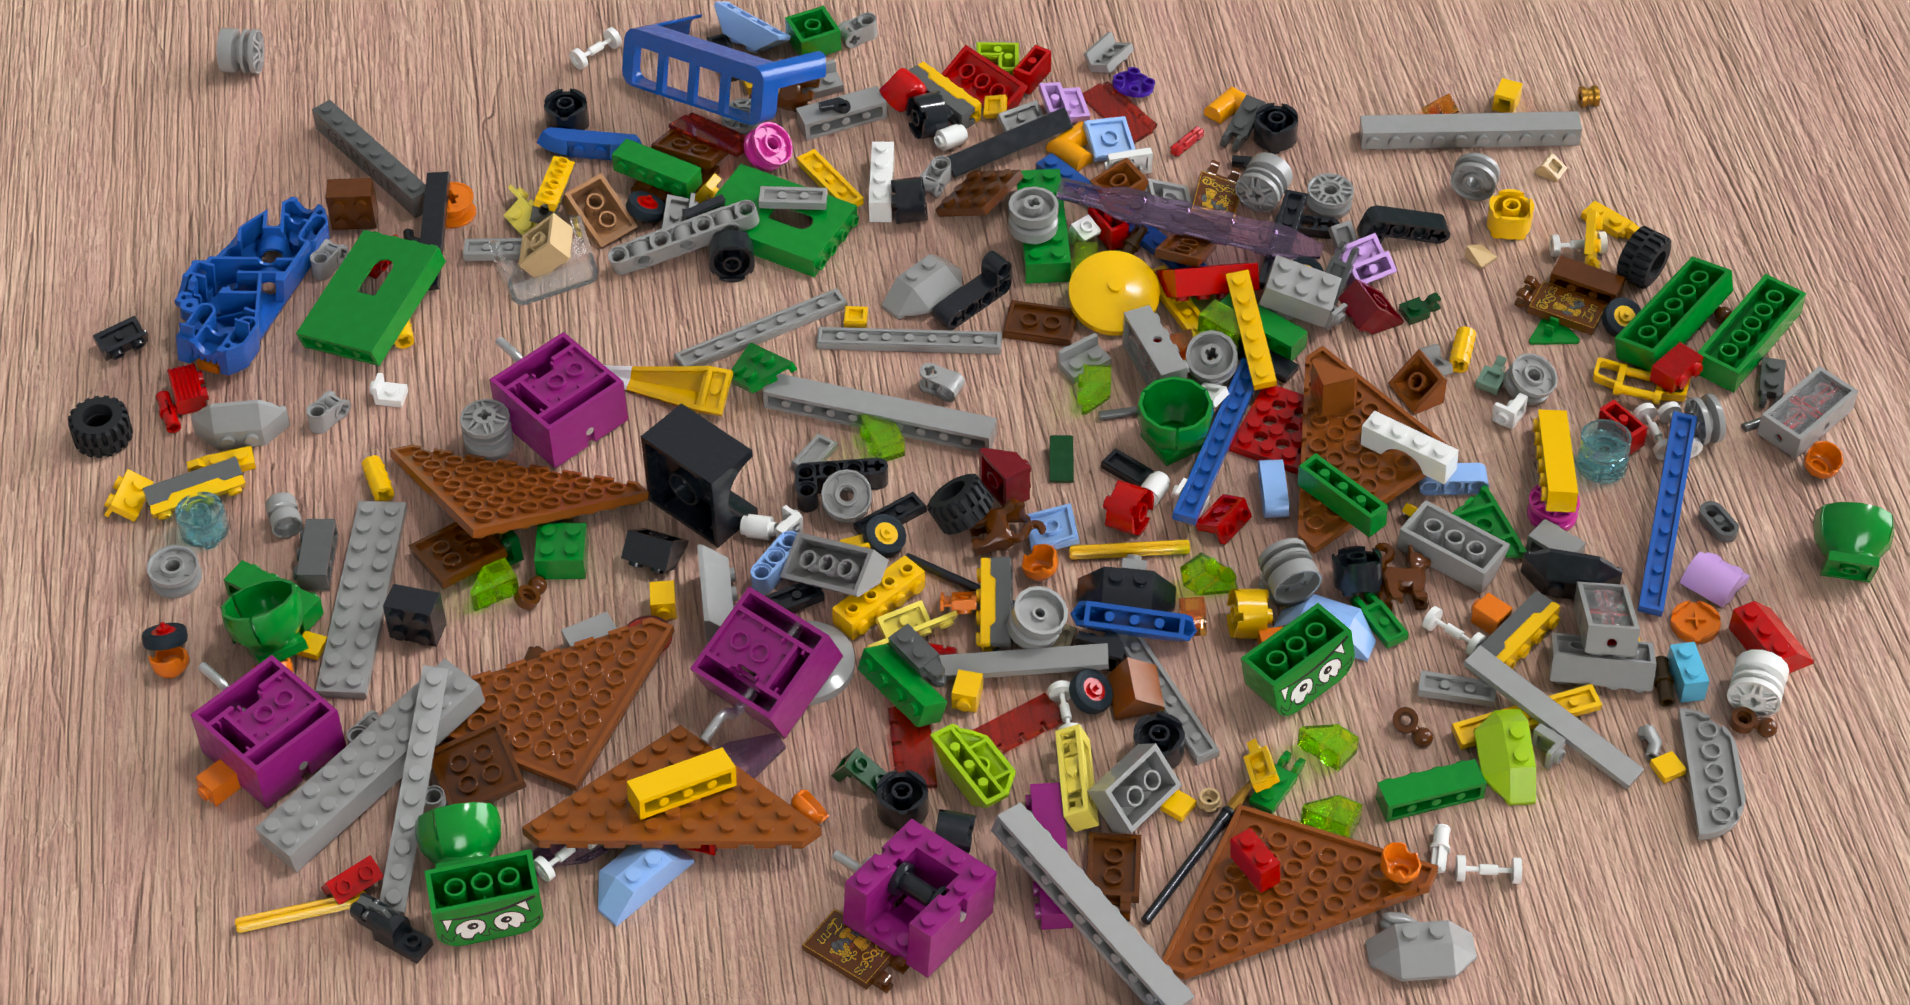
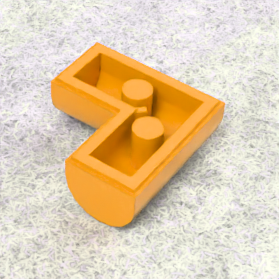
M1231 86L1205 107L1204 115L1222 124L1232 114L1236 113L1246 94Z
M1082 121L1047 143L1046 151L1053 153L1076 171L1081 170L1093 161L1092 154L1082 148L1088 144Z

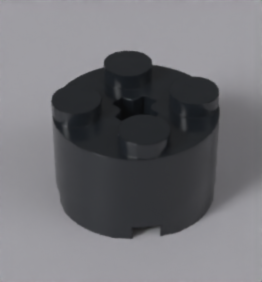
M570 88V91L563 92V89H557L546 96L544 112L547 128L585 130L589 127L588 105L586 96L581 91Z
M940 91L908 98L906 115H911L912 122L908 124L914 137L917 139L933 137L937 130L948 127L951 109L948 104L945 105Z
M1267 103L1258 108L1256 112L1253 140L1258 146L1267 150L1268 153L1276 155L1280 151L1287 150L1296 144L1298 113L1287 104L1282 103V106H1274L1275 103Z
M923 177L891 180L892 193H895L891 195L893 208L898 209V211H895L896 224L928 220Z
M727 230L723 232L718 231L713 235L709 244V267L713 275H717L724 282L735 283L744 280L746 275L753 272L755 267L754 245L747 232Z
M1350 546L1339 549L1336 556L1333 553L1332 573L1334 587L1342 591V595L1347 597L1355 596L1361 592H1380L1383 583L1381 552L1375 548H1372V552L1365 551V546Z
M1158 712L1150 717L1148 715L1141 717L1134 727L1133 748L1138 744L1156 743L1172 769L1180 764L1184 756L1185 731L1182 728V723L1175 716L1163 712Z
M895 770L888 772L878 781L876 806L877 815L882 823L899 831L911 819L920 824L926 819L929 812L928 788L925 779L920 774L912 770L899 773Z
M939 809L935 833L969 854L976 815Z

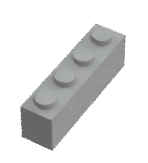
M878 86L838 96L848 100L851 105L850 111L846 114H840L833 110L821 113L819 102L796 108L797 125L806 141L887 118V103L879 92Z

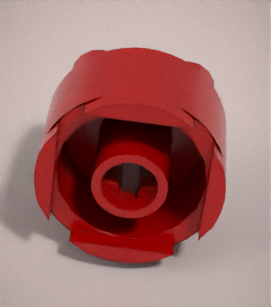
M1118 480L1111 496L1107 495L1103 503V509L1106 510L1105 526L1128 534L1141 535L1150 521V517L1146 516L1148 509L1153 510V492L1147 488Z

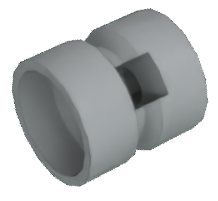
M282 492L274 494L267 499L265 509L273 534L279 538H290L297 535L303 528V522L298 511L295 496Z

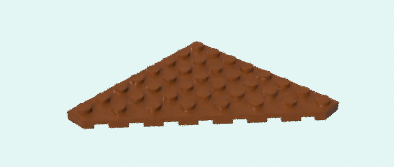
M1323 345L1305 357L1301 464L1316 453L1385 504L1425 478L1426 476L1423 475L1419 464L1407 453L1397 449H1388L1379 454L1362 446V425L1374 411H1377L1440 442L1447 443L1360 374H1358L1356 407L1354 410L1321 417L1310 394L1313 359L1315 358L1347 371L1358 373ZM1300 487L1297 538L1303 540L1308 550L1315 554L1354 526Z
M413 444L390 449V457L472 538L477 539L496 533L504 534L509 530L527 529L532 525L550 524L555 520L572 519L578 515H590L601 510H614L624 505H637L639 502L647 501L649 498V492L636 481L628 480L627 484L614 482L612 477L595 475L594 479L582 477V472L562 470V473L549 471L550 467L533 464L526 468L524 466H517L515 461L498 459L496 463L485 460V456L466 454L465 457L453 455V451L437 448L430 452L421 450V446Z
M651 617L642 620L641 624L629 628L626 625L608 631V635L596 639L590 637L574 642V646L562 650L556 648L541 653L538 658L528 661L522 659L505 665L506 668L495 672L489 670L473 675L471 678L480 684L485 703L445 739L452 741L498 720L520 769L578 791L675 631L674 626Z
M682 725L666 733L522 827L523 835L539 848H551V844H566V848H588V844H604V848H626V844L641 845L642 848H663V845H679V848H701V845H716L717 848L738 849V845H754V849H776V845H792V849H803L822 835V830L820 826L738 766H736L737 786L640 820L628 801V780L715 750Z
M1239 804L1162 960L1171 967L1173 973L1178 978L1186 980L1429 893L1438 874V865L1420 860L1421 870L1417 878L1405 884L1396 883L1385 877L1381 871L1380 858L1383 848ZM1249 828L1256 832L1259 839H1262L1265 846H1268V850H1271V853H1274V857H1277V860L1280 861V883L1263 893L1258 891L1230 857L1231 845L1229 840Z

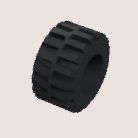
M1647 226L1640 227L1629 238L1620 254L1617 264V275L1626 277V281L1642 289L1647 288L1658 278L1667 263L1671 251V239Z
M106 395L103 397L94 396L92 399H85L83 403L79 402L76 408L71 410V415L68 416V426L76 449H79L80 453L87 454L88 457L96 456L97 458H102L105 455L109 457L112 456V453H119L121 448H126L129 445L128 441L132 439L133 428L127 408L122 401Z
M970 473L956 477L939 488L929 500L927 510L943 533L951 535L963 532L980 522L992 508L994 499L978 475Z

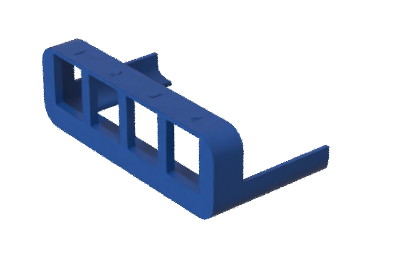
M702 14L631 28L624 37L622 75L627 84L748 125L764 123L775 117L779 88L826 76V57L821 51L773 62L687 35L690 34V25L693 19L701 18ZM641 48L658 53L656 82L646 79L641 73ZM669 57L689 63L687 92L667 86ZM700 67L721 73L718 102L698 96ZM731 77L752 83L750 113L729 106Z

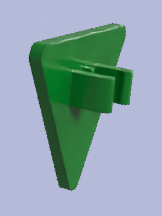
M1550 316L1549 321L1542 319L1529 339V344L1531 345L1579 344L1580 339L1568 327L1560 325L1559 319Z

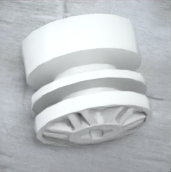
M1765 650L1742 652L1737 657L1727 692L1729 703L1734 709L1747 707L1754 711L1757 717L1774 715L1780 708L1789 674L1787 663L1776 654Z

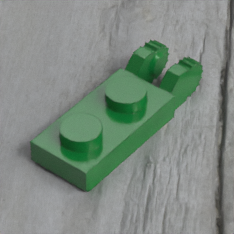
M1363 593L1365 601L1368 603L1367 606L1357 595L1351 597L1352 606L1362 610L1369 627L1387 649L1408 640V631L1386 604L1379 600L1374 593Z
M1287 750L1283 752L1278 763L1274 764L1280 782L1258 793L1255 791L1249 799V805L1263 812L1274 814L1297 782V777L1304 768L1306 760L1300 757L1293 765L1292 770L1289 771L1285 767L1290 762L1292 753Z

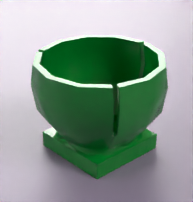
M1174 376L1155 380L1141 392L1136 411L1138 424L1141 428V437L1165 466H1168L1201 451L1205 442L1204 437L1207 436L1214 408L1208 390L1206 391V388L1194 380Z
M1857 502L1830 503L1817 509L1813 519L1814 539L1825 558L1821 566L1820 576L1870 583L1879 568L1880 558L1891 548L1895 534L1892 513L1881 507Z
M284 578L267 579L248 585L232 594V597H229L221 606L223 623L233 641L246 647L248 653L258 665L271 655L277 660L282 661L309 648L306 640L299 633L304 619V609L301 593L292 581Z
M469 802L451 804L419 815L415 822V836L420 852L436 868L489 858L501 839V818L497 807L491 803Z

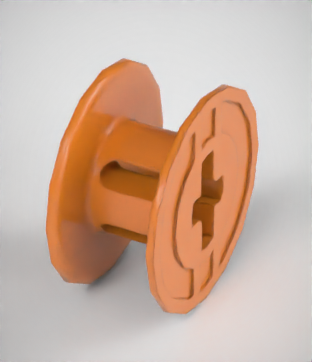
M450 182L446 228L465 226L476 215V207L472 202L474 193L464 183Z

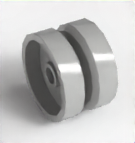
M1025 187L1016 191L1011 196L1008 209V226L1010 233L1015 239L1023 243L1039 244L1050 240L1056 235L1058 229V200L1051 191L1040 187Z
M1214 330L1204 331L1193 337L1186 350V361L1189 366L1188 374L1191 379L1200 385L1206 382L1221 386L1227 385L1233 379L1238 367L1236 345L1232 339L1223 332Z
M1035 586L1023 590L1016 598L1007 617L1006 627L1009 636L1017 645L1024 649L1053 646L1067 622L1068 609L1066 603L1058 593L1050 588Z

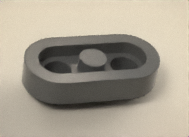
M1707 501L1700 506L1698 517L1716 539L1722 542H1731L1737 538L1739 525L1721 504Z

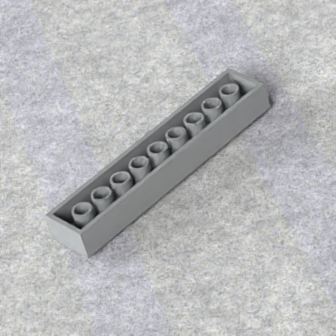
M443 659L436 666L449 669L435 747L485 703L480 684L446 659ZM420 681L255 827L262 845L296 873L403 777Z

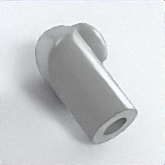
M1649 724L1639 727L1638 736H1640L1641 740L1647 739L1649 743L1645 757L1648 760L1658 757L1662 740L1655 727Z
M1386 912L1382 915L1383 919L1379 924L1382 928L1387 929L1394 924L1415 923L1418 921L1402 912Z

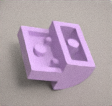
M1060 82L1039 83V93L1047 114L1065 107L1071 123L1090 120V113L1080 87L1062 88Z
M1376 233L1348 243L1346 251L1340 259L1346 263L1351 250L1354 247L1360 249L1356 262L1353 264L1354 268L1347 281L1348 286L1356 279L1368 284L1397 272L1389 251L1384 252Z
M1700 551L1688 565L1680 584L1720 607H1724L1733 600L1736 591L1747 584L1750 575L1744 573L1740 567L1723 561L1716 554L1709 552L1704 554Z

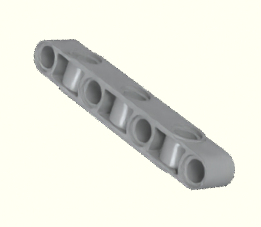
M742 200L615 246L609 251L608 259L616 274L625 275L708 246L713 235L718 231H746L752 229L759 223V215L755 204L751 200Z

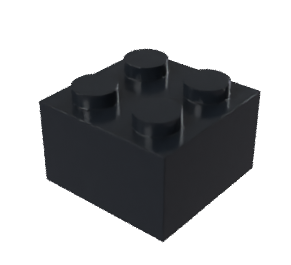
M398 584L392 585L383 604L390 638L437 647L447 625L441 593Z

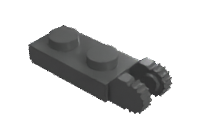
M1246 94L1220 140V146L1226 147L1231 138L1235 136L1236 139L1233 142L1232 150L1238 152L1254 129L1258 108L1265 105L1266 102Z
M1343 241L1339 244L1325 270L1326 273L1342 278L1334 302L1335 306L1339 302L1338 297L1346 286L1360 250L1354 247L1346 263L1341 261L1340 259L1343 257L1347 243Z
M1762 357L1758 389L1760 408H1765L1767 398L1774 399V405L1783 397L1786 360Z

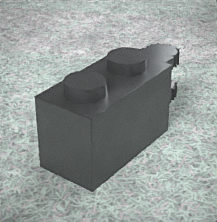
M906 624L888 637L891 648L927 682L930 681L939 688L945 686L947 676L944 674L945 668L941 664L939 653L909 624Z

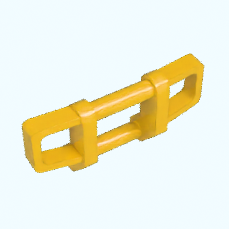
M1602 357L1597 359L1592 378L1594 382L1613 389V395H1628L1650 400L1652 404L1657 405L1660 404L1661 400L1685 401L1690 384L1689 379L1682 392H1673L1672 394L1668 391H1663L1661 386L1658 387V385L1655 392L1623 385L1625 376L1650 381L1651 372L1628 367V364ZM1606 368L1618 372L1617 379L1613 380L1599 374V369Z

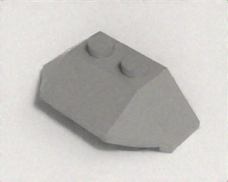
M929 254L896 278L881 307L896 319H902L904 316L930 313L939 302L962 287V269L946 258Z
M262 400L209 404L191 415L195 435L218 450L264 446L290 426L286 406H277Z
M1449 920L1394 924L1365 941L1369 967L1379 969L1386 975L1401 982L1456 978L1471 962L1473 963L1477 959L1472 933Z

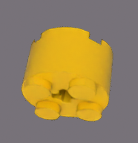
M1504 189L1499 191L1498 195H1493L1490 198L1486 225L1493 238L1523 240L1526 238L1532 225L1534 202L1531 198L1525 197L1524 192L1516 189Z
M1231 589L1229 591L1227 606L1231 607L1230 614H1227V627L1231 637L1237 639H1257L1260 630H1267V624H1271L1273 621L1272 609H1268L1267 604L1269 601L1268 589Z

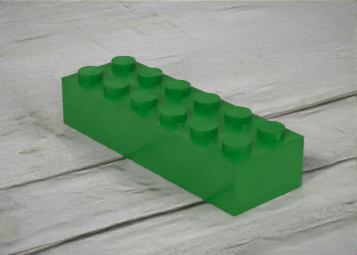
M1060 169L1022 170L1021 172L1024 177L1016 185V191L1025 187L1045 188L1051 191L1058 200V229L1056 235L1050 240L1039 244L1021 242L1025 283L1070 282L1071 257Z
M1692 256L1615 337L1617 359L1651 371L1654 363L1667 354L1668 351L1670 352L1679 342L1684 344L1733 292L1732 270Z
M1765 273L1697 352L1704 356L1702 361L1703 369L1699 376L1734 393L1759 364L1762 357L1770 351L1802 313L1807 293Z

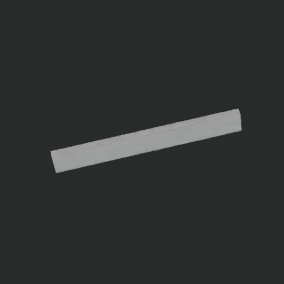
M836 288L674 354V360L678 366H706L745 350L750 343L760 344L845 309V306H848V302Z
M818 327L817 349L1001 354L1002 332Z
M1116 634L1123 643L1125 659L1129 657L1156 665L1165 710L1160 711L1171 714L1180 720L1185 731L1184 747L1196 765L1218 757L1220 750L1144 638Z
M1108 643L939 655L941 664L945 668L944 674L947 676V680H955L958 669L982 673L983 678L1075 672L1086 669H1109Z
M1481 645L1464 661L1463 665L1538 723L1555 730L1557 734L1566 739L1565 743L1625 789L1628 790L1643 773L1644 768Z

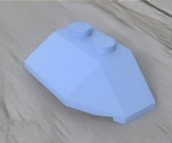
M715 1L714 7L723 34L729 36L730 41L745 45L748 51L753 53L767 51L790 40L791 36L747 13L728 1Z
M1316 594L1283 609L1274 627H1284L1319 603L1352 630L1354 658L1368 662L1376 644L1375 637L1360 608Z
M632 844L599 871L598 912L617 927L694 863V859L676 845H663V848H642L641 845Z

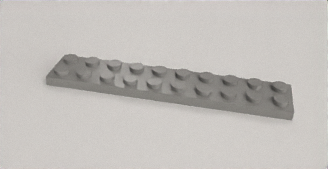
M358 501L315 690L321 697L367 699L385 616L383 604L390 592L408 509L406 502Z

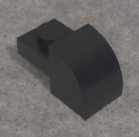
M1106 630L1104 636L1101 637L1093 633L1079 631L1076 637V645L1108 643L1109 669L1104 670L1112 672L1123 661L1124 646L1121 639L1115 633Z

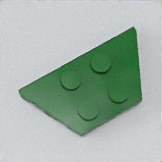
M750 343L731 369L733 371L731 383L753 394L766 385L778 381L777 375L789 369L792 373L797 370V367L792 361L754 343Z
M1487 485L1482 486L1480 492L1475 497L1471 496L1465 501L1463 506L1458 507L1452 512L1453 515L1509 543L1510 548L1505 557L1523 559V555L1527 550Z

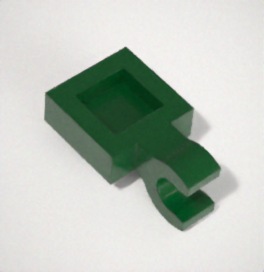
M1438 293L1430 294L1424 301L1417 297L1399 304L1398 311L1406 322L1412 325L1430 318V312L1441 309L1438 304L1441 301V297Z

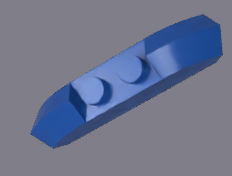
M553 127L543 130L536 142L544 149L561 156L612 160V153L626 138L642 144L635 134Z
M1079 601L1070 613L1076 626L1100 632L1108 630L1115 634L1166 641H1190L1197 632L1193 618L1180 613L1093 601Z

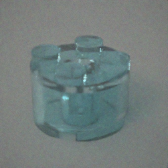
M198 492V496L191 498L190 495L184 497L175 509L176 520L183 542L194 547L215 548L229 530L228 518L221 499L210 492Z

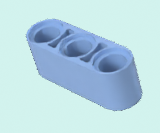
M1283 459L1259 460L1258 479L1264 518L1289 517V498Z
M1457 463L1456 471L1445 485L1428 476L1418 482L1420 492L1423 495L1478 494L1480 488L1484 485H1487L1489 488L1486 466L1481 463Z
M785 531L780 534L752 566L750 573L751 584L754 590L763 595L769 594L782 580L780 575L797 535L796 532Z

